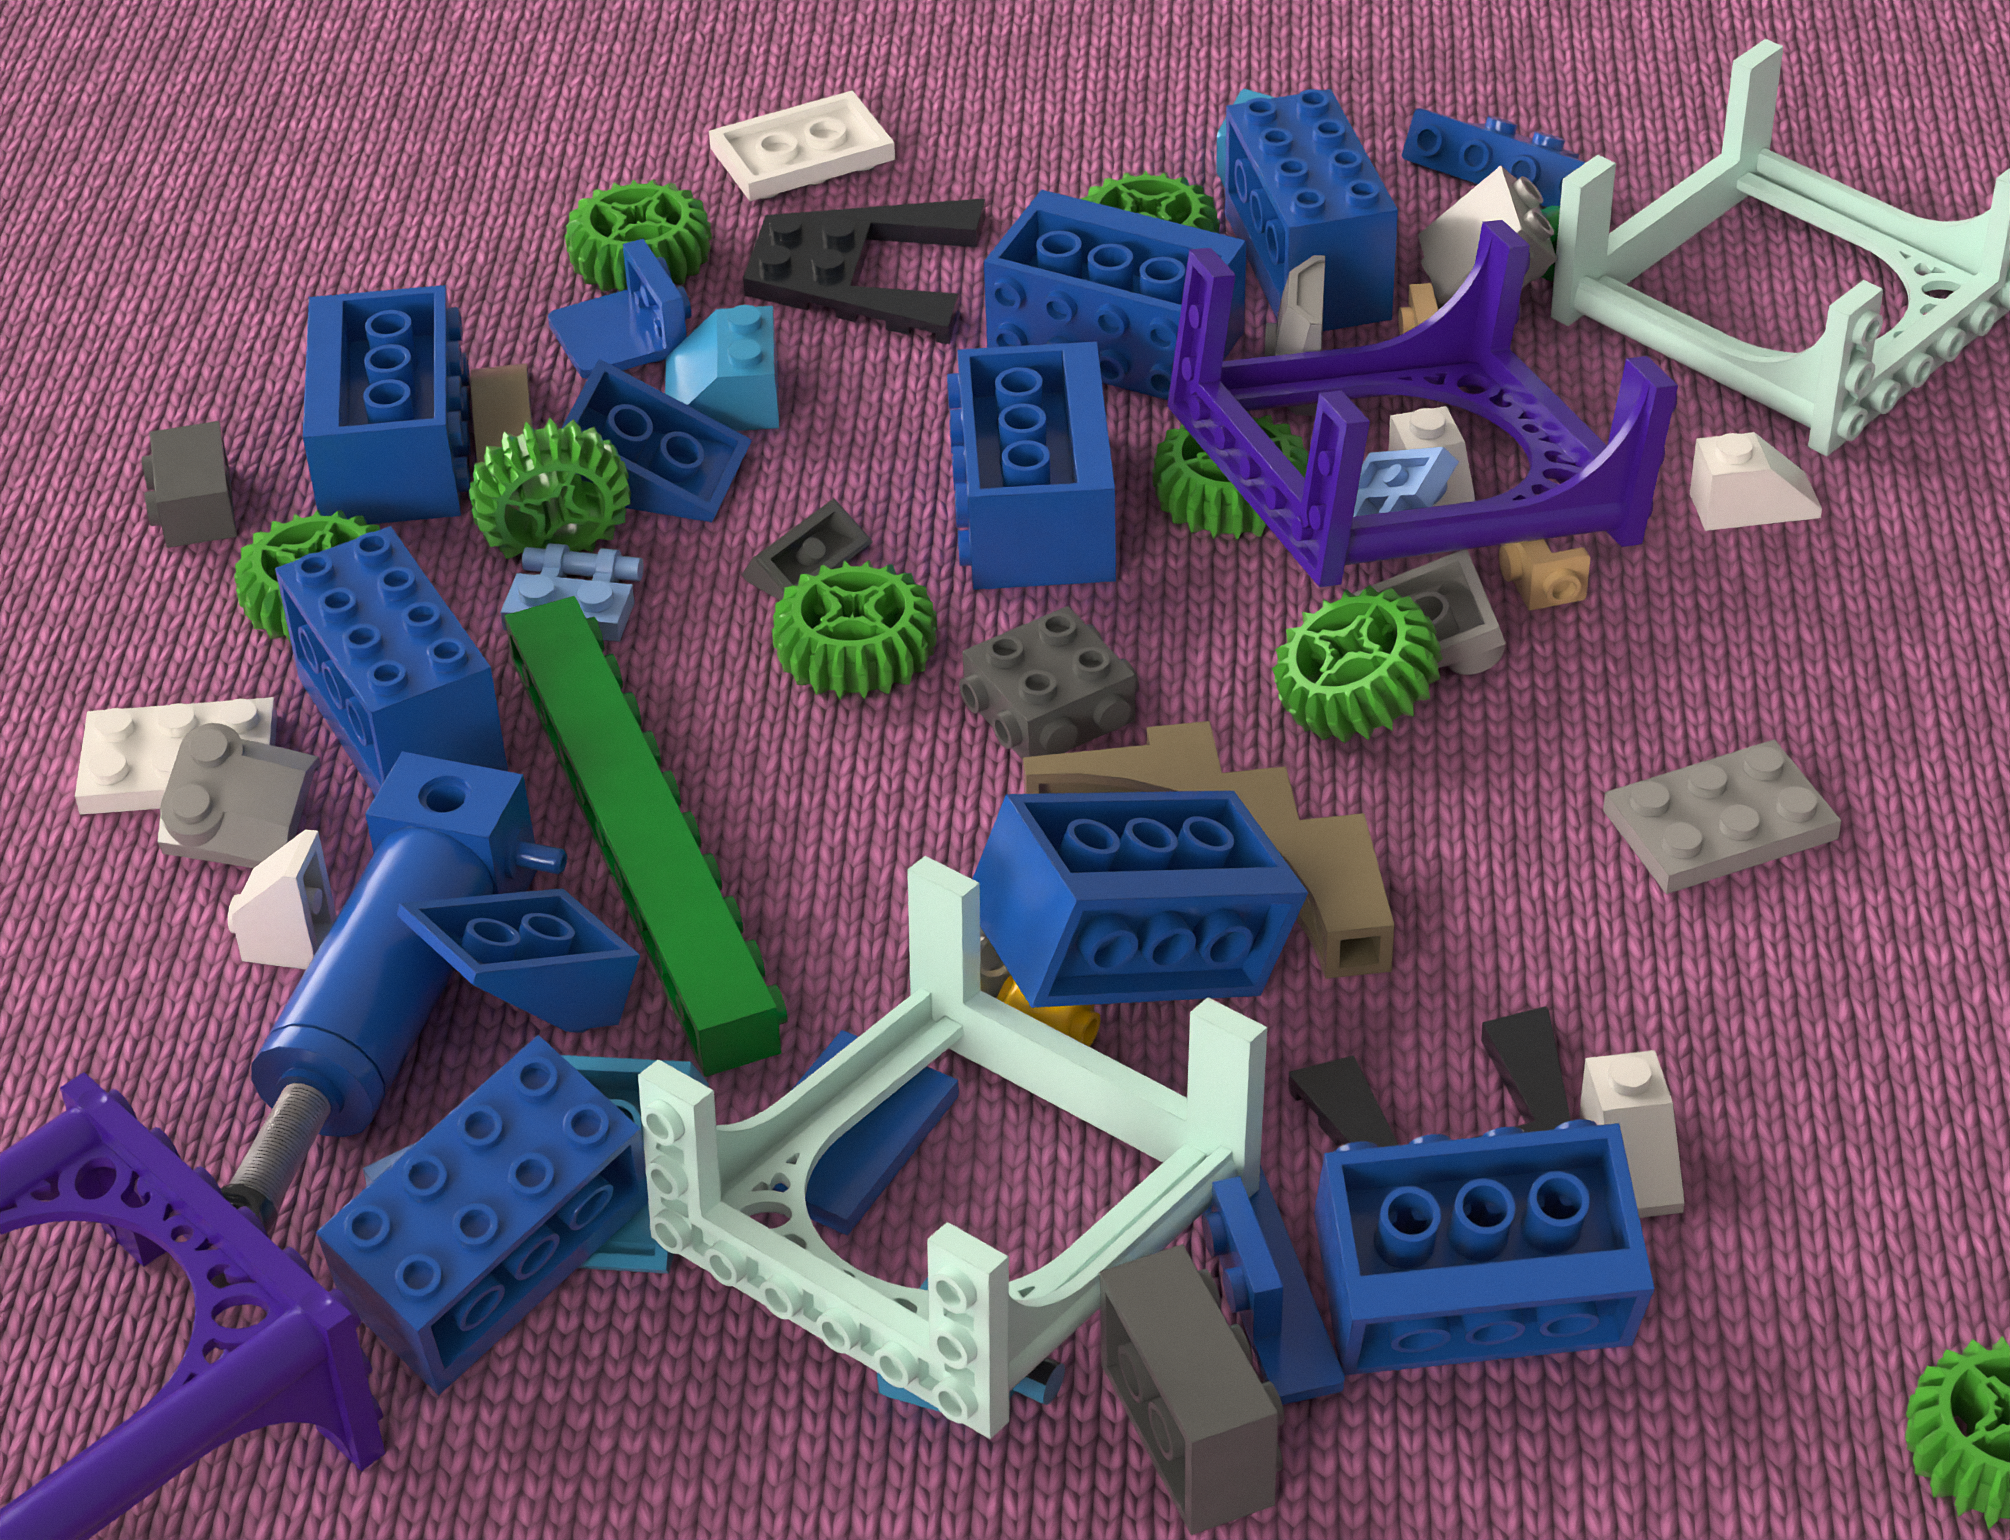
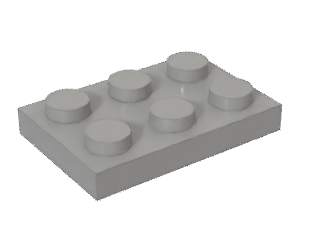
M1775 739L1605 792L1603 807L1604 813L1666 894L1837 840L1841 826V819Z

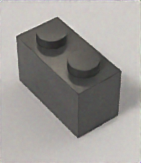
M214 421L150 431L152 455L142 456L143 473L148 490L145 492V502L150 526H162L166 547L170 548L237 537L230 469L220 422Z

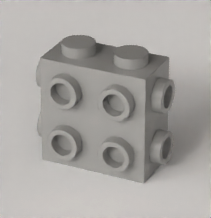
M1499 166L1418 234L1424 254L1421 264L1431 279L1438 309L1442 308L1471 272L1475 264L1482 222L1504 220L1530 245V267L1524 275L1522 288L1529 282L1539 279L1549 266L1557 261L1550 239L1554 231L1548 220L1543 216L1539 206L1543 202V198L1534 184L1526 177L1522 176L1517 180L1506 169Z

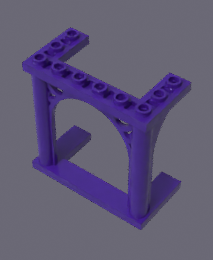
M1504 220L1482 222L1475 264L1464 283L1442 308L1408 332L1390 340L1366 346L1223 361L1236 275L1212 248L1189 250L1167 407L1318 587L1341 585L1345 565L1603 531H1606L1621 547L1641 545L1648 518L1653 511V495L1659 468L1665 458V442L1671 415L1677 405L1678 384L1648 356L1626 358L1609 440L1606 445L1510 349L1514 326L1520 318L1519 301L1524 275L1530 267V245ZM1459 387H1466L1472 394L1461 391ZM1403 395L1435 400L1465 409L1491 421L1510 434L1526 453L1530 464V471L1516 487L1495 497L1465 503L1354 516L1370 421L1351 400ZM1317 404L1305 478L1247 411ZM1548 479H1556L1560 483V485L1551 482Z
M85 1072L61 1086L60 1090L66 1111L0 1153V1235L24 1227L50 1222L88 1221L101 1223L103 1230L143 1267L165 1252H168L181 1266L193 1288L195 1297L194 1327L186 1352L172 1377L143 1408L0 1509V1540H88L212 1450L234 1438L266 1426L294 1422L314 1424L316 1429L361 1471L386 1454L378 1424L383 1419V1412L371 1393L367 1378L372 1373V1366L365 1352L360 1347L356 1329L361 1325V1319L349 1298L337 1288H333L328 1292L314 1279L306 1261L295 1249L286 1247L281 1250L268 1238V1234L259 1218L248 1207L241 1206L239 1209H236L224 1198L219 1185L212 1175L201 1166L191 1169L181 1160L173 1142L160 1128L154 1127L149 1131L140 1123L133 1108L118 1090L111 1089L106 1092ZM181 1235H183L187 1239V1241L184 1242L175 1241V1239ZM219 1274H225L227 1282L231 1285L224 1288H216L211 1283V1280ZM239 1305L259 1306L268 1313L261 1322L246 1328H226L215 1322L217 1315L221 1312ZM213 1349L223 1350L222 1355L214 1363L209 1364L205 1360L207 1354Z

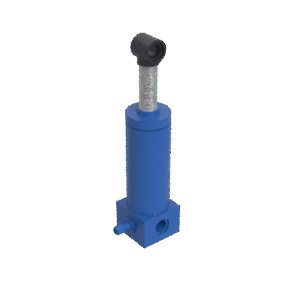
M402 751L366 811L365 816L374 854L251 1063V1080L259 1096L272 1110L230 1184L220 1188L224 1198L236 1209H239L241 1206L248 1207L259 1218L268 1235L277 1221V1207L316 1140L317 1135L347 1137L363 1132L372 1122L455 970L452 965L396 915L399 903L526 892L537 871L557 875L564 871L567 864V854L564 849L535 843L524 774ZM219 1274L211 1280V1283L218 1288L231 1285L227 1282L225 1274Z

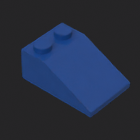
M598 359L561 428L563 429L574 419L577 425L581 427L582 432L595 427L602 440H611L612 445L617 448L621 461L625 462L629 475L627 481L631 497L630 504L625 506L626 509L712 522L752 442V439L601 359ZM581 475L582 481L593 483L589 478Z
M563 888L399 903L396 915L472 985L564 1031L583 1033L589 1028L619 1025L640 954Z

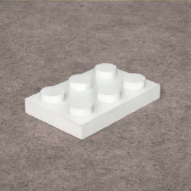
M853 90L709 131L711 150L749 201L772 198L781 192L806 185L821 184L833 177L854 171H866L875 165L895 160L894 141Z
M274 697L87 711L75 792L80 815L160 809L180 744L184 737L198 726L208 723L224 724L234 729L241 739L275 746L278 714Z

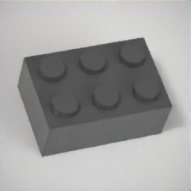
M1181 1244L1100 1271L1101 1366L1189 1533L1194 1535L1275 1506L1276 1473L1283 1469L1282 1454L1277 1442L1278 1426L1284 1424L1285 1415L1281 1399L1272 1382L1269 1380L1260 1382L1252 1367L1250 1346L1242 1328L1238 1324L1229 1326L1220 1311V1296L1212 1275L1207 1269L1198 1271L1184 1245Z

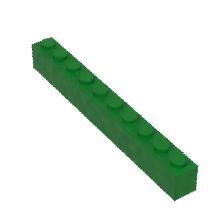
M575 596L504 615L512 663L704 1077L781 1054L779 1025L788 1022L782 994L776 984L766 986L763 980L765 977V967L759 947L754 939L744 941L741 935L744 929L738 905L732 895L723 898L720 892L722 890V880L713 854L707 853L702 855L699 850L701 848V837L696 820L691 811L681 813L679 809L681 807V798L675 777L671 770L661 772L659 768L661 767V757L656 739L651 730L642 732L640 729L642 727V719L634 694L631 691L627 693H622L621 691L623 689V681L620 668L613 653L603 654L605 650L604 641L595 616L585 617Z

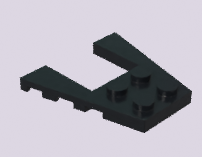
M985 199L765 215L743 276L745 296L806 311L809 309V303L834 308L836 318L855 322L859 314L884 320L886 330L910 335L913 327L936 333V342L950 344L959 313L958 293L857 286L872 240L977 247L986 218Z
M1544 1006L1482 1022L1481 1042L1526 1123L1515 1127L1521 1128L1524 1133L1554 1130L1558 1125L1571 1121L1548 1008ZM1354 1055L1289 1072L1288 1090L1296 1101L1303 1099L1318 1116L1319 1127L1336 1145L1360 1141L1372 1142L1378 1147L1399 1145Z

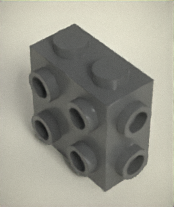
M1069 606L962 651L964 678L960 680L959 688L966 706L973 713L979 712L993 727L994 733L1001 745L1006 749L1012 748L1022 760L1023 757L1065 753L1135 721V693L1139 690V682L1134 668L1126 659H1119L1103 642L1098 630L1091 624L1086 625Z

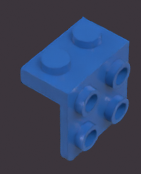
M644 239L622 244L627 290L559 308L548 314L550 329L579 375L584 379H588L598 359L620 370H626L666 359L687 338L685 320L692 316L688 295L682 286L676 287L674 285L666 261L663 257L656 258Z

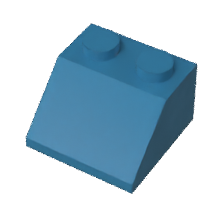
M739 305L734 308L716 309L666 357L665 394L735 431L779 428L778 357L773 306L755 307L752 305Z

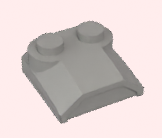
M1313 255L1290 271L1282 294L1277 323H1266L1265 357L1322 351L1325 255ZM1317 404L1287 408L1295 415L1315 416Z
M1467 549L1460 550L1372 585L1379 593L1392 587L1398 595L1402 597L1410 596L1420 606L1424 615L1429 616L1437 631L1435 636L1441 645L1440 652L1443 659L1438 663L1439 668L1448 666L1456 673L1472 675L1488 670L1502 657L1506 643ZM1364 589L1354 592L1352 594H1354L1355 596H1359Z
M208 723L194 728L184 737L180 744L161 802L158 844L162 853L255 868L295 838L314 773L319 770L321 764L319 757L241 739L234 729L220 723Z

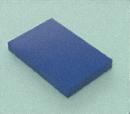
M841 1030L792 1089L858 1038V1036ZM926 1066L839 1137L821 1156L809 1179L805 1202L810 1219L848 1236L958 1098V1079ZM778 1183L772 1190L784 1193L788 1187L783 1183Z

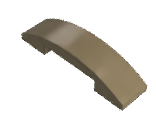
M527 363L471 369L473 425L477 463L485 462L486 446L502 447L501 440L504 431L517 437L523 434L525 422L533 427L532 404ZM509 505L519 511L518 506Z

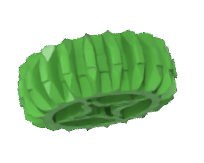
M1147 171L1141 176H1131L1128 173H1124L1123 178L1120 180L1105 178L1103 187H1090L1088 196L1081 198L1082 200L1220 234V220L1217 219V210L1214 207L1213 197L1204 194L1203 186H1189L1187 177H1180L1174 180L1169 178L1167 172L1160 176L1149 175Z
M656 179L651 180L648 184H637L635 180L630 185L624 186L613 183L610 190H594L592 198L579 200L578 209L569 212V222L566 225L567 234H565L566 249L569 252L574 272L583 275L585 284H598L601 292H607L613 288L618 289L619 292L627 290L622 244L644 239L655 257H663L666 261L672 282L677 285H683L686 276L699 274L700 265L708 262L710 240L712 239L711 223L707 220V212L704 210L703 202L694 199L691 190L684 189L678 191L675 183L660 186Z
M1265 415L1261 418L1252 417L1305 478L1308 451L1303 447L1302 437L1291 435L1289 424L1274 425L1271 415ZM1182 423L1180 429L1167 430L1165 441L1157 444V453L1154 455V468H1152V485L1155 487V496L1160 501V509L1171 513L1173 523H1188L1191 533H1197L1205 529L1211 532L1213 539L1221 533L1233 534L1237 540L1241 533L1251 532L1261 537L1264 528L1267 526Z
M549 417L545 428L534 430L531 425L525 422L523 434L515 437L504 431L501 440L502 447L486 446L485 462L474 464V481L470 483L471 488L469 489L474 522L479 526V530L483 532V536L488 541L489 546H499L506 559L520 553L523 555L525 547L546 549L549 543L568 545L570 551L579 552L585 549L593 552L597 539L613 540L614 525L625 523V506L630 504L631 497L627 481L629 478L625 462L621 461L617 448L612 445L611 440H602L595 427L582 432L581 427L573 419L563 429H560ZM581 475L589 478L593 483L582 481ZM509 505L518 506L519 511Z
M318 509L310 517L301 518L294 513L293 520L285 524L272 521L270 532L253 533V544L241 548V559L235 563L236 573L234 578L239 605L243 607L245 616H248L252 621L254 629H266L270 639H278L286 635L291 643L275 568L296 561L305 555L318 553L354 540L365 533L381 530L380 526L367 525L363 515L347 519L344 512L339 510L331 516H323Z
M869 559L862 566H850L846 560L842 567L837 569H830L825 565H821L817 576L800 574L798 586L785 587L784 598L775 603L773 615L774 628H772L773 647L777 648V656L780 663H782L783 672L794 675L797 685L811 684L816 695L828 690H834L840 700L847 693L859 692L865 700L868 691L878 689L885 694H889L894 682L903 685L910 684L912 674L925 671L926 661L930 656L934 655V646H936L937 615L936 611L933 610V602L930 601V597L927 595L926 586L915 584L912 573L897 575L893 564L877 569L873 568Z
M1369 585L1359 596H1355L1346 589L1342 598L1333 603L1323 598V608L1316 613L1302 612L1303 625L1286 629L1287 644L1275 649L1278 664L1272 668L1276 687L1279 691L1278 697L1295 722L1302 726L1305 732L1312 730L1322 741L1334 735L1345 744L1355 732H1358L1369 741L1375 728L1385 726L1393 731L1394 719L1400 715L1414 717L1413 703L1430 699L1429 684L1441 679L1438 663L1443 657L1440 652L1441 645L1435 636L1437 631L1429 616L1424 615L1420 606L1410 596L1402 597L1392 587L1379 593Z
M2003 1336L1993 1345L1992 1350H1987L1972 1339L1968 1346L1963 1349L1962 1355L1946 1349L1942 1358L1938 1360L1937 1366H1927L1925 1372L1919 1377L1915 1394L1910 1396L1906 1417L1909 1420L1905 1432V1440L1907 1442L1906 1450L1914 1453L1915 1475L1931 1477L1930 1486L1932 1487L1933 1498L1953 1495L1956 1497L1955 1506L1958 1517L1972 1509L1984 1513L1989 1530L2000 1518L2010 1519V1346ZM1957 1415L1968 1425L1966 1433L1969 1436L1967 1438L1962 1434L1954 1421V1417Z

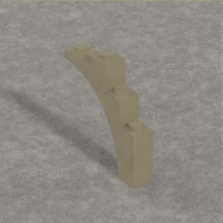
M1210 721L1147 727V745L1023 757L1024 794L1234 790L1308 891L1296 921L1312 942L1325 978L1392 972L1394 921L1365 814L1299 820L1286 766L1222 773Z

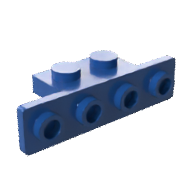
M1422 108L1414 111L1402 151V158L1407 161L1476 184L1482 182L1499 166H1502L1517 180L1522 176L1530 180L1543 198V202L1540 205L1545 207L1560 206L1563 178L1586 163L1579 160L1580 154L1563 149L1565 139L1535 131L1532 139L1517 134L1518 124L1505 119L1487 116L1485 124L1466 123Z
M1261 1165L1259 1190L1250 1198L1240 1176L1212 1182V1205L1202 1213V1229L1205 1243L1210 1256H1218L1223 1268V1286L1229 1308L1232 1313L1239 1312L1264 1380L1272 1382L1279 1394L1282 1405L1343 1391L1345 1376Z

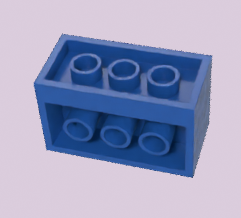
M1309 89L1296 95L1271 99L1253 98L1246 103L1227 105L1225 215L1236 237L1246 240V258L1276 319L1290 271L1313 255H1325L1323 332L1392 320L1398 209L1332 90Z
M1041 189L984 260L987 348L1097 341L1102 383L1168 400L1189 250L1212 248L1236 275L1224 361L1245 330L1246 240Z
M446 285L309 297L303 442L317 510L319 509L323 516H331L337 511L342 510L347 519L363 515L367 525L461 516V492H469L471 488L468 457H461L471 456L470 435L467 423L471 419L467 386H470V371L467 352L462 353L460 341H463L460 308H449Z
M1097 341L958 349V373L947 374L949 409H952L950 410L949 420L951 455H953L952 469L957 528H968V530L957 531L959 566H971L973 590L1115 582V484Z
M391 526L376 532L365 533L354 540L318 553L305 555L296 561L275 568L299 680L374 796L377 795L402 751L508 771L491 666Z
M1234 790L1006 794L972 878L980 883V927L1031 1008L1206 999L1207 997L1213 999L1261 996L1308 895L1306 888Z
M537 1035L315 1232L336 1288L349 1298L356 1308L360 1319L439 1396L648 1203L645 1154L641 1129L542 1037Z
M1578 1119L1562 1123L1554 1130L1525 1133L1518 1127H1500L1484 1133L1481 1137L1451 1140L1449 1136L1443 1134H1430L1415 1138L1406 1145L1378 1147L1375 1143L1360 1141L1345 1144L1335 1152L1324 1153L1314 1208V1218L1337 1357L1344 1376L1633 1345L1655 1288L1620 1123L1597 1125L1592 1120Z

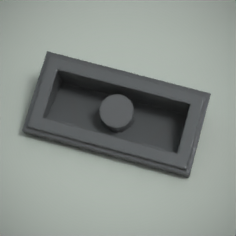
M833 498L753 557L741 576L748 583L781 601L784 598L785 587L798 586L800 574L817 576L821 565H825L830 569L841 568L845 560L848 563L868 548L873 541Z

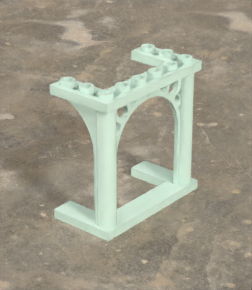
M1764 39L1733 61L1722 154L1609 233L1616 163L1596 155L1563 178L1551 318L1569 326L1585 315L1811 428L1808 447L1828 456L1847 440L1852 441L1857 438L1868 423L1881 413H1888L1894 407L1897 400L1912 388L1922 386L1932 372L1946 361H1953L1959 355L1962 348L1977 336L1987 334L1993 324L2010 311V168L1996 178L1990 210L1970 219L1943 222L1920 218L1770 151L1783 46ZM1750 195L1864 248L1881 258L1902 280L1908 295V308L1903 318L1893 329L1876 339L1883 324V317L1880 315L1883 289L1862 280L1829 306L1826 329L1821 338L1812 347L1803 352L1792 353L1766 349L1740 341L1626 284ZM1930 290L1953 291L1945 299L1934 298L1924 294Z
M924 856L907 869L910 996L766 1110L744 1121L729 1125H716L714 1090L659 1059L638 1074L651 1238L655 1239L666 1251L680 1254L707 1270L723 1285L733 1286L764 1304L775 1316L785 1320L789 1319L821 1338L832 1350L838 1353H846L878 1372L889 1384L898 1388H904L935 1406L951 1421L963 1423L991 1439L1009 1422V1392L1100 1308V1271L1165 1249L1212 1205V1182L1240 1176L1249 1198L1259 1190L1267 1027L1208 997L1190 1012L1187 1097L981 991L980 883ZM948 1048L1163 1162L1061 1255L1037 1271L1010 1282L1009 1256L948 1222L927 1239L928 1290L904 1287L872 1277L841 1259L826 1245L812 1225L805 1202L807 1185L812 1171L826 1150L839 1137ZM778 1183H783L788 1187L784 1193L772 1190ZM763 1212H775L787 1216L790 1220L782 1226L769 1229L749 1216Z

